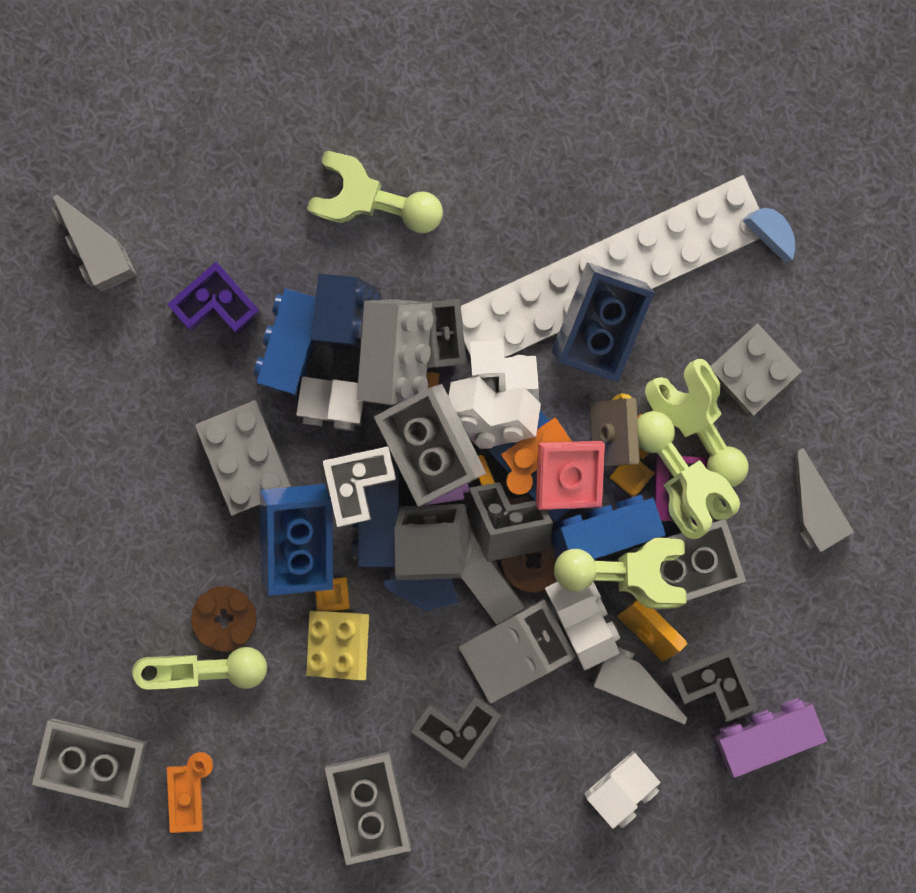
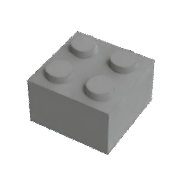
M758 323L710 366L720 385L749 417L754 416L802 372Z

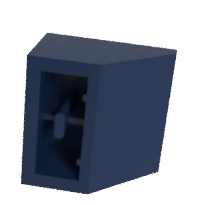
M395 572L389 573L390 580L384 581L386 589L425 611L458 603L452 579L396 580Z

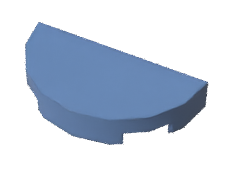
M762 208L749 213L743 219V222L785 263L793 260L795 237L791 226L783 215L774 209Z

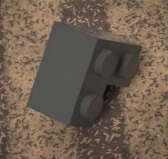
M500 482L469 488L467 518L487 562L549 549L553 523L547 510L536 508V500L510 505Z
M731 647L724 648L669 672L682 703L686 704L713 692L722 716L727 722L758 709Z
M474 695L457 721L429 703L410 732L462 769H465L501 718L502 713L476 695Z

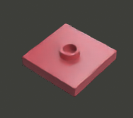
M602 441L538 443L536 508L539 510L602 508L605 443Z

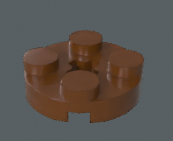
M551 539L549 549L538 551L542 555L539 559L542 565L538 569L535 566L526 567L525 563L528 560L525 556L526 554L501 559L503 573L513 586L528 592L545 591L546 587L557 582L554 575V565L557 558Z
M219 586L208 590L198 598L192 610L191 622L194 633L202 644L217 651H231L242 646L252 636L257 624V612L254 604L245 593L234 587ZM221 609H227V614L233 615L234 619L228 622V628H222L221 623L214 622L215 616L220 615Z

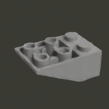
M53 196L56 205L51 207L59 225L62 224L64 229L67 228L70 233L65 238L72 253L76 254L78 258L81 257L84 263L79 266V269L87 284H90L91 287L95 286L100 291H105L137 276L127 252L120 242L60 196Z
M544 599L459 646L490 704L576 658L573 649Z

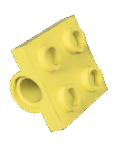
M310 611L306 676L366 680L369 614Z

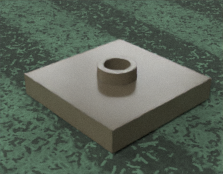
M636 398L590 403L592 441H602L605 443L604 467L639 464Z

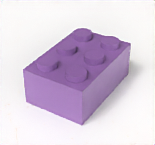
M795 698L780 704L782 710L773 714L768 712V710H764L750 716V723L741 726L738 722H734L719 728L721 734L714 737L728 773L735 778L827 742L813 704Z

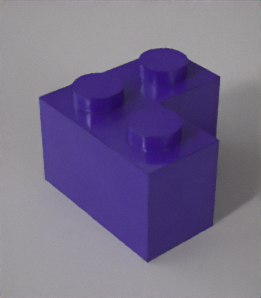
M217 261L167 304L191 331H194L217 311L235 333L239 334L262 314Z

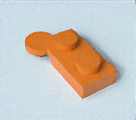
M556 417L537 429L536 437L521 440L501 454L512 470L507 477V486L512 493L522 495L531 489L533 484L531 473L537 470L538 443L572 442Z
M205 752L194 753L188 759L186 766L167 767L170 833L203 831L201 778L208 776L213 770V760Z

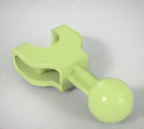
M331 151L323 153L322 164L328 170L334 171L343 177V189L338 196L332 199L312 198L308 203L307 210L313 215L336 223H344L361 214L373 216L374 209L401 216L405 225L416 233L431 232L440 224L443 209L440 201L433 194L416 192L405 198L381 191L382 185L380 182L369 178L364 167L356 158Z
M696 359L687 365L684 371V379L689 393L677 391L667 378L660 377L649 381L646 385L645 394L653 411L667 415L673 425L678 427L685 437L697 433L710 455L707 469L725 477L731 487L741 484L748 473V461L739 449L725 445L713 424L721 415L717 406V399L720 395V382L709 364L703 359Z
M650 411L642 414L637 419L639 447L649 453H658L674 477L663 486L670 498V516L686 537L698 539L704 536L712 525L711 516L717 520L731 518L738 512L740 508L739 498L725 477L706 469L700 460L690 467L685 463L672 444L675 429L667 415L658 411ZM720 499L725 502L726 507L722 505ZM691 517L696 521L697 526L693 524Z
M654 538L638 548L635 553L624 554L618 558V562L594 561L592 556L586 551L570 549L563 552L557 558L554 565V575L561 587L569 591H582L588 588L593 581L619 582V591L630 592L646 608L670 609L678 608L687 603L686 591L683 588L668 585L662 579L660 573L662 561L675 560L685 554V543L680 539Z
M242 647L233 651L228 659L197 661V655L144 657L134 664L132 676L139 687L147 690L198 686V680L229 679L236 687L250 689L259 685L265 678L267 663L264 656L258 650L251 647ZM146 666H154L157 670L156 677L150 681L144 680L141 676L142 670Z

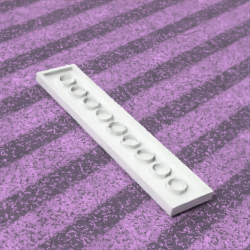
M744 175L462 305L464 343L470 356V342L480 341L482 339L503 340L505 358L559 333L587 262L644 281L651 289H654L759 240L760 238L743 222V219L749 213L759 210Z

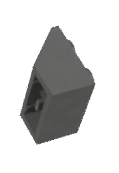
M460 299L425 302L432 303L431 312L433 314V324L429 336L431 354L427 362V368L466 364Z
M465 505L400 506L394 528L396 580L462 578L471 538Z

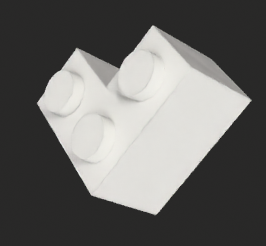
M482 339L470 342L472 377L479 376L495 393L525 387L539 402L536 356L516 355L504 358L503 340Z
M479 376L451 382L448 397L469 439L480 449H489L493 446L536 437L541 404L525 387L495 393Z
M302 377L296 415L303 417V424L322 426L323 421L334 422L333 427L335 429L354 431L355 425L362 426L366 401L357 400L358 383Z
M389 447L323 461L337 527L371 520L364 487L396 480Z
M558 582L545 588L584 670L620 654L615 641L620 639V636L613 622L611 621L606 624L603 618L608 613L600 599V594L594 582L588 588L577 592L564 589Z
M632 751L584 794L612 829L617 825L623 828L636 817L634 810L638 808L636 804L640 800L644 804L651 800L659 792L656 787L661 782L636 753Z

